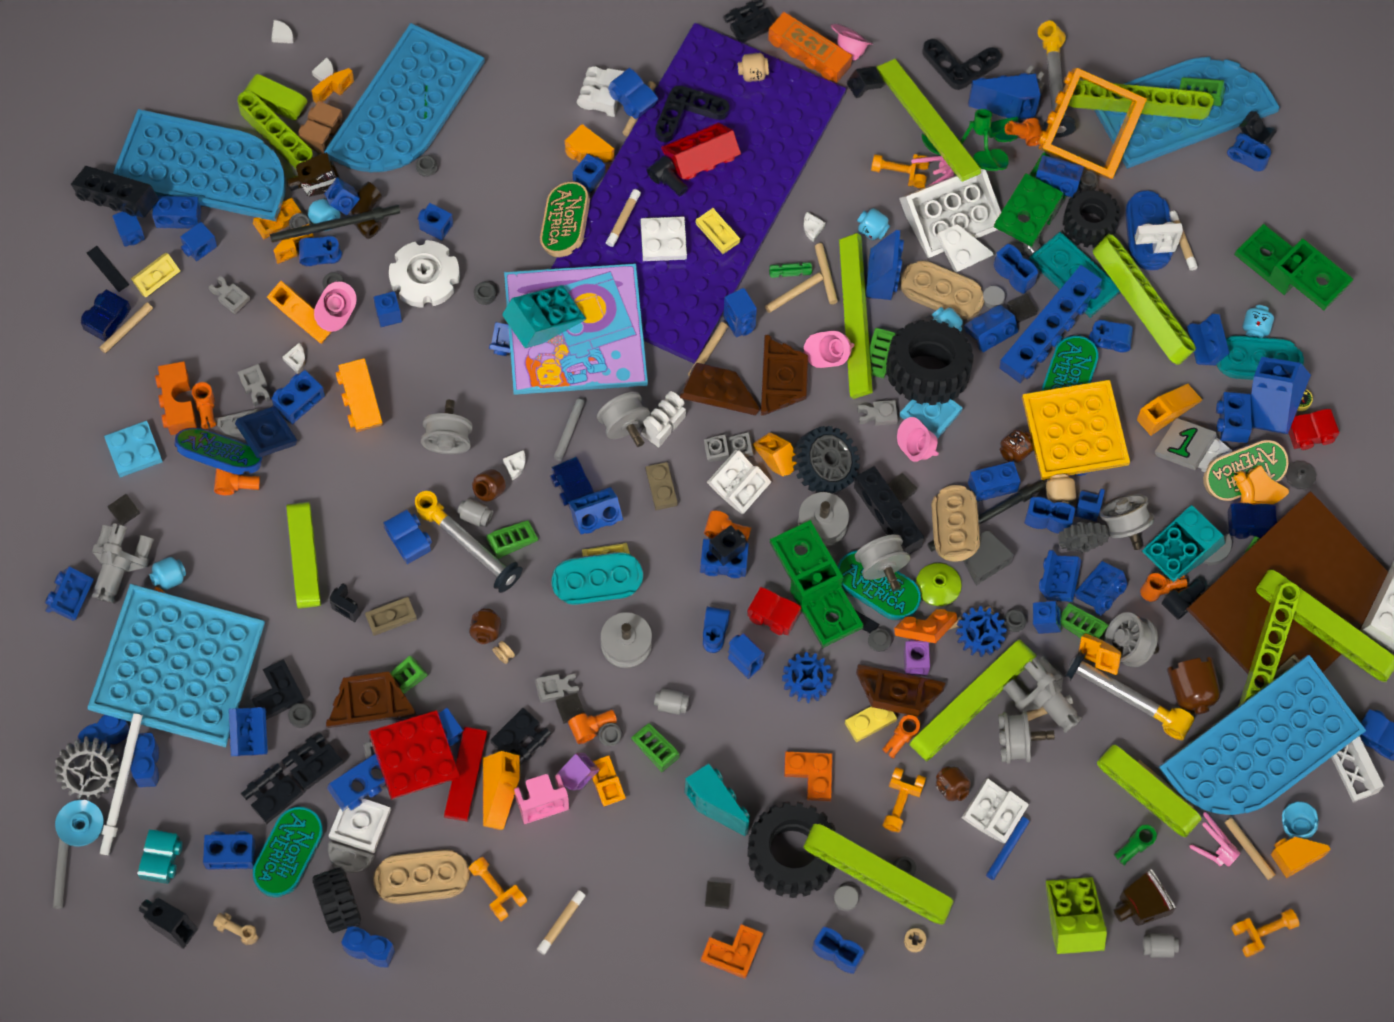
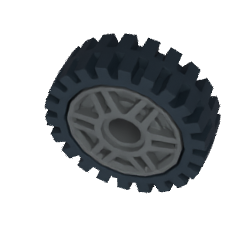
M833 426L818 427L804 434L795 444L797 446L793 449V453L796 455L792 457V462H797V464L793 468L794 471L799 470L800 473L796 476L798 479H804L801 483L804 486L809 485L808 490H816V493L827 492L833 494L852 484L855 476L858 475L856 470L860 468V464L856 463V461L860 460V457L854 454L858 449L856 446L851 447L854 441L851 438L846 439L848 434L845 432L840 433L841 429H833Z

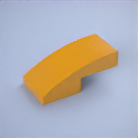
M350 68L344 69L322 80L311 90L313 101L315 103L318 101L323 103L333 92L341 96L354 82L352 70Z
M290 198L283 201L276 221L256 217L253 219V225L262 238L266 239L270 237V234L277 233L288 227L290 218L302 212L294 200Z
M313 233L282 240L273 250L277 264L297 257L296 248L299 247V241L303 238H314Z
M1086 633L1081 636L1079 651L1081 649L1082 653H1086L1084 659L1096 663L1095 668L1117 675L1121 652L1099 638Z
M610 756L594 760L593 763L600 770L592 780L603 807L626 799Z

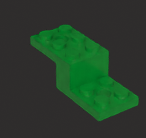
M1044 152L1042 153V155L1052 157ZM1042 155L1031 173H1025L994 223V228L1031 247L1045 225L1051 224L1067 196L1063 195V192L1036 179ZM1027 215L1029 221L1021 222L1018 216Z
M1265 224L1254 232L1234 254L1283 295L1294 286L1323 311L1354 280L1305 239L1302 238L1292 247ZM1267 249L1270 251L1271 255L1264 256L1261 254L1260 250ZM1319 277L1324 278L1327 284L1321 285L1316 279Z
M811 520L770 539L773 550L791 579L790 592L797 604L801 606V611L822 648L863 629V623L842 589L843 575ZM797 546H804L807 549V553L799 555L794 549ZM828 613H835L839 619L836 622H829L826 619V615Z

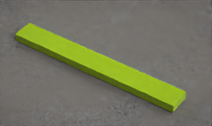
M893 59L877 66V70L884 82L960 181L963 182L981 174V168L897 60Z
M858 233L839 239L845 334L851 343H854V347L847 360L850 397L853 399L873 393L862 238Z

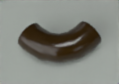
M366 182L357 192L360 199L352 208L351 214L356 215L373 211L372 208L382 198L380 191L371 182ZM375 219L354 224L366 239L374 237L381 228V222L375 221Z

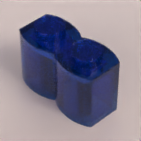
M107 289L102 294H98L94 300V306L82 314L81 325L83 330L105 342L113 335L118 325L129 314L131 310L129 301Z
M577 457L552 467L550 479L554 487H559L562 492L559 494L563 506L568 505L569 507V501L594 493Z
M1232 503L1227 510L1229 534L1237 539H1246L1249 536L1261 538L1277 523L1276 505Z

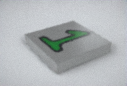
M1176 418L1157 447L1155 454L1157 457L1196 470L1217 435L1215 431Z

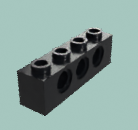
M85 166L71 183L76 197L81 201H89L98 206L109 207L114 211L119 210L130 216L145 218L159 200L150 184L89 166Z
M873 466L855 476V490L886 535H900L903 540L901 545L903 551L909 555L922 548L924 536L877 468Z

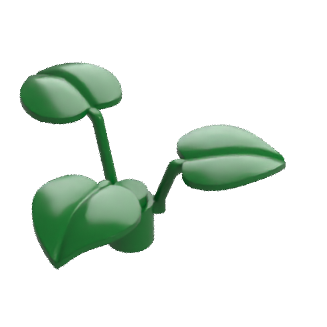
M978 109L975 112L974 121H970L969 127L960 143L963 145L973 128L976 134L984 135L985 151L976 152L973 156L977 165L981 169L988 171L1005 170L1008 167L1009 158L1001 149L989 151L988 136L989 138L994 137L999 142L1016 140L1018 136L1006 134L1005 125L1009 121L1018 123V117L991 122V111ZM922 133L924 145L931 152L940 155L927 136Z

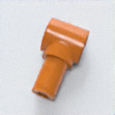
M1030 118L1022 123L1009 121L1005 125V132L1008 135H1016L1021 139H1025L1027 146H1037L1040 144L1038 142L1042 128L1037 118Z
M199 382L193 386L192 396L196 409L200 413L201 427L208 429L207 422H209L210 428L216 426L213 414L215 398L211 386L208 383ZM202 394H208L204 398H199Z
M218 468L216 469L214 492L219 495H232L235 491H239V489L259 490L260 476L237 475Z
M713 510L709 513L704 534L713 539L731 525L735 530H740L745 536L746 541H748L751 527L732 523V520L729 519L726 513Z
M1152 573L1142 585L1140 593L1146 601L1154 602L1161 595L1168 594L1172 590L1186 588L1187 579H1184V575L1173 583L1166 576Z
M611 709L594 717L593 715L587 716L586 713L579 714L571 718L568 724L577 744H583L595 738L596 733H598L603 724L617 723V718Z
M906 715L901 718L899 725L893 731L894 735L885 747L882 748V751L887 754L893 748L888 756L894 759L905 743H909L918 734L920 722L917 717ZM912 721L916 729L913 732H906L903 729V723Z

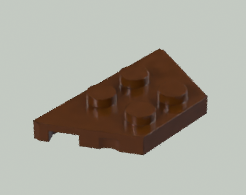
M769 335L764 337L762 416L806 399L808 355L793 350L791 346L785 343L780 344L772 340V337Z
M696 363L680 394L681 399L755 416L760 411L759 406L735 371Z
M858 664L856 671L871 707L916 717L944 691L946 683Z
M387 671L343 678L339 687V694L332 705L334 707L330 718L326 721V727L333 728L417 715L392 674Z

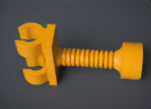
M874 154L871 171L880 172L881 169H891L897 172L908 173V186L912 187L913 185L916 188H924L927 177L923 174H914L915 167L927 170L929 162L912 163L906 166V164L885 162L882 155ZM917 154L913 155V159L927 157L923 155L918 156Z
M895 767L889 787L899 790V794L892 814L886 815L883 822V827L892 832L901 831L903 821L900 817L908 794L920 798L926 777L918 775L914 786L901 782L904 769Z
M480 857L468 869L474 876L480 875L497 896V899L489 904V907L496 917L503 921L508 917V913L501 904L512 897L518 906L521 907L527 902V898L518 889L516 884L505 892L491 873H489L487 869L489 863L484 857Z
M1291 908L1281 912L1282 917L1257 929L1253 926L1250 918L1234 924L1231 929L1235 936L1247 931L1253 942L1243 947L1242 951L1245 957L1259 953L1265 948L1260 937L1283 927H1287L1289 930L1298 927L1299 920L1295 912Z

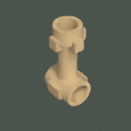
M222 913L217 915L213 926L217 927L218 931L223 933L226 929L241 936V941L245 945L254 944L258 940L254 926L247 925L243 927L230 921L231 915L227 913L225 915Z

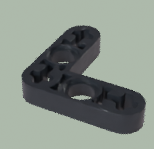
M929 39L924 42L922 50L925 59L947 84L955 90L964 89L973 80H977L997 68L1001 60L1000 51L997 48L989 47L960 65L941 42L936 39ZM929 47H930L931 49L936 48V52H934L933 50H930V51H929V50H928ZM941 61H948L951 66L943 68L939 63ZM977 65L981 70L979 72H972L969 67ZM955 76H956V78H958V79H959V78H962V81H960V80H956V81H955V80H954V79H955Z
M675 86L671 89L656 124V138L661 142L671 141L675 136L685 110L715 120H724L729 115V103L720 97L684 86ZM679 94L683 95L680 99H676V96ZM697 99H702L705 101V105L698 107L693 102ZM719 106L723 107V109H721L720 112L716 111V109H718ZM669 110H675L678 115L670 118L666 113ZM666 123L669 124L668 132L662 134V131L665 130Z

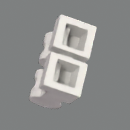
M589 67L586 72V78L583 81L584 86L580 90L581 95L577 99V104L583 109H594L606 112L608 116L615 117L619 101L614 100L610 96L608 87L611 81L624 71L609 68L602 70L598 67Z
M669 391L665 396V400L658 404L661 410L655 408L651 412V416H648L643 421L645 428L642 430L641 435L659 448L670 436L671 430L674 431L686 417V409L682 407L685 404L683 399L676 393Z

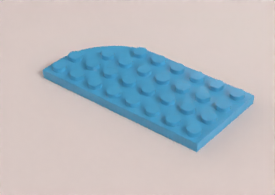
M410 23L324 153L327 152L331 160L343 166L364 172H385L411 163L431 145L485 62L484 57ZM425 85L428 86V92H425ZM424 112H427L426 119H424Z
M1210 57L1190 59L1124 84L1179 89L1182 77L1224 80L1225 93L1222 106L1212 105L1209 116L1201 120L1140 114L1121 159L1128 169L1237 128L1250 111H1255L1260 118H1264L1277 113L1280 107L1266 84L1255 73H1249L1241 68L1240 64L1226 59L1224 61L1210 60ZM1188 85L1187 90L1190 91L1191 86ZM1094 110L1114 144L1127 113Z
M140 109L137 110L113 172L116 175L150 184L157 196L198 197L202 206L271 221L277 220L286 189L284 172L277 155L256 136L239 130Z
M1307 655L1158 768L1182 797L1203 810L1224 815L1249 813L1274 801L1366 730L1311 656Z

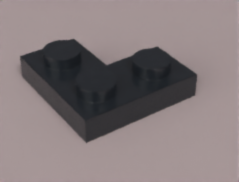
M284 659L263 669L272 689L251 699L255 708H266V720L290 709L295 704L305 701Z

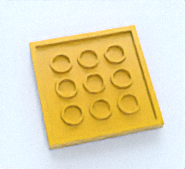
M1110 380L1022 395L1041 480L1051 479L1053 475L1059 474L1075 475L1129 466L1130 459Z

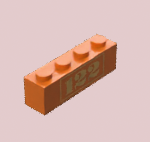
M785 12L769 28L768 41L773 46L783 49L790 57L797 58L809 69L819 72L826 80H831L837 84L851 67L852 55Z

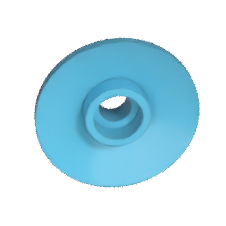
M75 800L66 804L59 811L55 821L56 832L64 843L76 847L85 846L95 841L102 832L104 825L100 809L94 803L87 800ZM84 822V828L78 829L77 825Z

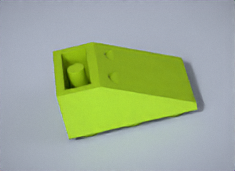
M1093 877L1046 881L1052 936L1056 953L1066 954L1105 950L1107 930Z

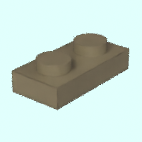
M668 462L646 466L645 471L655 511L677 506V498Z
M409 597L365 613L373 636L417 620Z

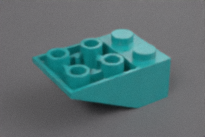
M563 285L514 297L502 313V316L525 349L543 344L586 319Z
M1190 505L1151 541L1142 552L1174 583L1217 552L1225 544L1224 535L1196 508Z
M707 764L685 778L684 793L699 813L743 836L748 834V819L750 815L743 806L739 807L735 801L737 798L730 787L726 788L722 783L723 777L717 768L713 769L710 764Z

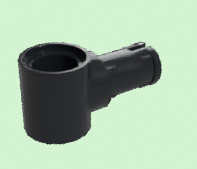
M662 156L647 168L649 177L655 183L660 184L662 182L664 185L667 184L679 197L688 190V186L676 176L675 166L667 156Z
M1196 579L1184 590H1173L1161 604L1179 620L1188 612L1186 609L1193 603V599L1205 590V585L1201 580Z

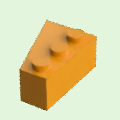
M365 358L338 365L339 371L335 373L338 384H343L345 393L341 394L344 406H349L351 414L347 415L350 428L355 427L357 433L382 426Z

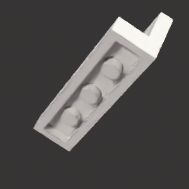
M1360 736L1345 746L1344 752L1339 751L1331 757L1353 802L1377 794L1384 787ZM1344 759L1354 763L1356 767L1354 773L1344 769L1342 765ZM1354 780L1364 783L1367 791L1356 794L1352 786Z

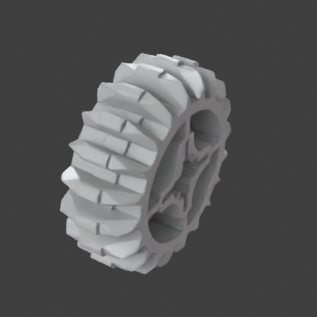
M87 736L84 738L83 743L78 738L75 739L74 745L68 742L66 750H60V757L56 758L55 762L58 765L55 767V773L58 774L56 780L57 782H63L61 784L62 790L69 788L68 794L70 796L75 792L78 793V799H81L82 795H87L88 801L91 799L92 794L99 799L101 791L105 794L109 793V787L114 788L116 785L115 780L118 779L119 775L117 771L121 767L120 763H117L119 761L118 755H113V747L106 749V741L98 744L97 737L94 738L93 742H89ZM87 754L83 758H77V756ZM95 756L99 757L105 763L106 767H104L103 764L98 763L95 760ZM91 761L90 770H88L87 774L85 775V767H88V764ZM69 770L80 777V781L74 778ZM92 779H99L95 782H89Z

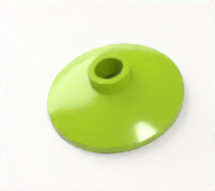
M929 564L919 572L916 579L921 599L933 606L951 604L957 599L961 591L960 576L952 567L946 564ZM941 579L944 583L937 584L935 580Z

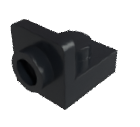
M876 67L855 69L847 81V85L855 98H860L865 90L882 88L885 83Z
M1250 111L1239 125L1243 134L1265 145L1271 141V138L1277 132L1275 128L1266 127L1255 111Z
M342 583L330 595L331 607L334 611L356 622L360 616L358 604L354 600L346 598L348 588L346 584Z

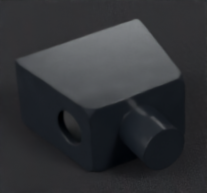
M156 898L154 902L146 899L139 907V912L144 914L143 918L154 930L182 949L186 947L198 930L184 912L160 898Z

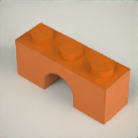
M185 362L158 366L159 375H155L157 388L162 390V394L158 395L160 407L165 409V414L161 415L164 428L169 429L170 435H175L184 429L197 428L195 412L191 401L177 402L175 400L180 393L191 391Z

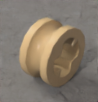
M503 641L499 642V647L492 649L494 654L504 664L509 662V658L515 657L513 651Z
M910 929L905 935L904 945L911 952H920L925 946L926 935L920 929ZM914 935L919 936L918 940L922 943L919 944L917 942V945H912V940L908 938L910 936L913 938Z

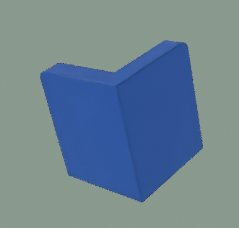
M1100 489L1098 495L1081 491L1074 516L1096 522L1105 489Z

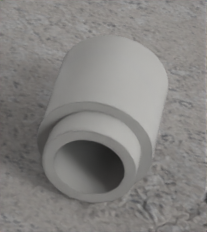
M468 498L460 503L458 513L460 514V519L478 527H487L491 521L493 510L489 509V506Z
M662 688L661 692H656L654 705L658 706V711L677 715H680V713L686 714L689 695H684V692Z
M1150 933L1149 936H1143L1144 955H1150V958H1174V953L1179 952L1178 938H1174L1173 933Z

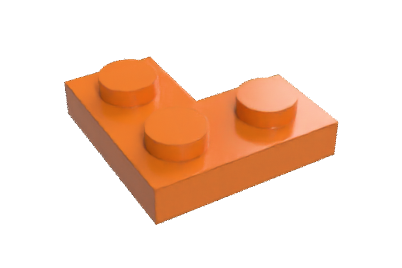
M936 609L926 620L904 617L894 628L895 636L937 643L957 622V613L945 609Z
M785 751L784 777L808 778L807 800L831 801L832 754Z
M741 924L732 946L709 937L701 957V962L746 979L763 933Z

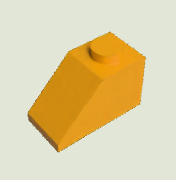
M583 124L565 140V152L572 160L576 159L578 162H581L587 154L592 157H598L603 162H612L614 160V148Z
M770 432L752 444L773 472L782 477L794 472L793 466L797 462H792V457L796 454L793 453V447L790 442Z
M1293 837L1290 840L1283 838L1278 841L1270 855L1285 877L1288 878L1326 856L1331 849L1325 844Z

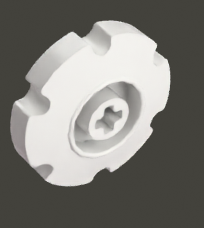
M426 240L423 245L412 242L403 246L395 254L396 263H391L389 266V279L393 291H400V299L411 306L424 307V304L427 302L432 303L433 306L439 305L453 295L454 289L452 285L459 284L460 271L456 257H449V249L435 241Z

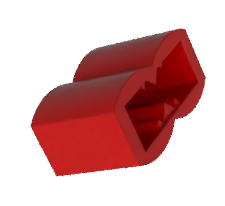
M1323 409L1310 414L1295 416L1288 433L1294 449L1308 450L1314 444L1322 443V445H1329L1335 442L1340 432L1332 410Z
M760 587L747 610V616L750 617V621L754 624L769 626L770 630L777 635H789L801 613V606L791 600L780 597L768 589Z

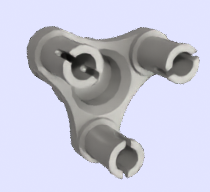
M115 523L112 524V527L102 525L98 542L94 544L92 549L99 563L102 564L94 588L96 591L92 594V597L114 604V597L117 596L124 572L148 566V555L154 539L140 535L135 554L131 555L122 551L123 548L121 547L127 527L118 526Z
M1045 656L1038 660L1034 658L1032 662L1030 661L1024 667L1038 682L1036 684L1038 687L1030 695H1026L1014 679L1003 687V690L1016 703L1015 707L1020 712L1041 709L1043 707L1055 723L1064 729V733L1069 732L1072 727L1074 728L1083 719L1077 715L1078 712L1061 693L1063 690L1061 688L1064 678L1063 674L1059 670L1056 671Z

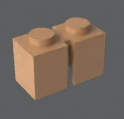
M318 101L316 106L310 109L308 113L309 120L306 121L305 125H301L298 136L311 150L323 154L333 140L329 134L336 135L343 123V116L340 109Z

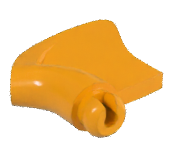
M1258 465L1246 475L1243 471H1238L1237 475L1233 476L1241 493L1240 504L1246 507H1268L1279 502L1289 493L1286 487L1273 481L1261 465Z

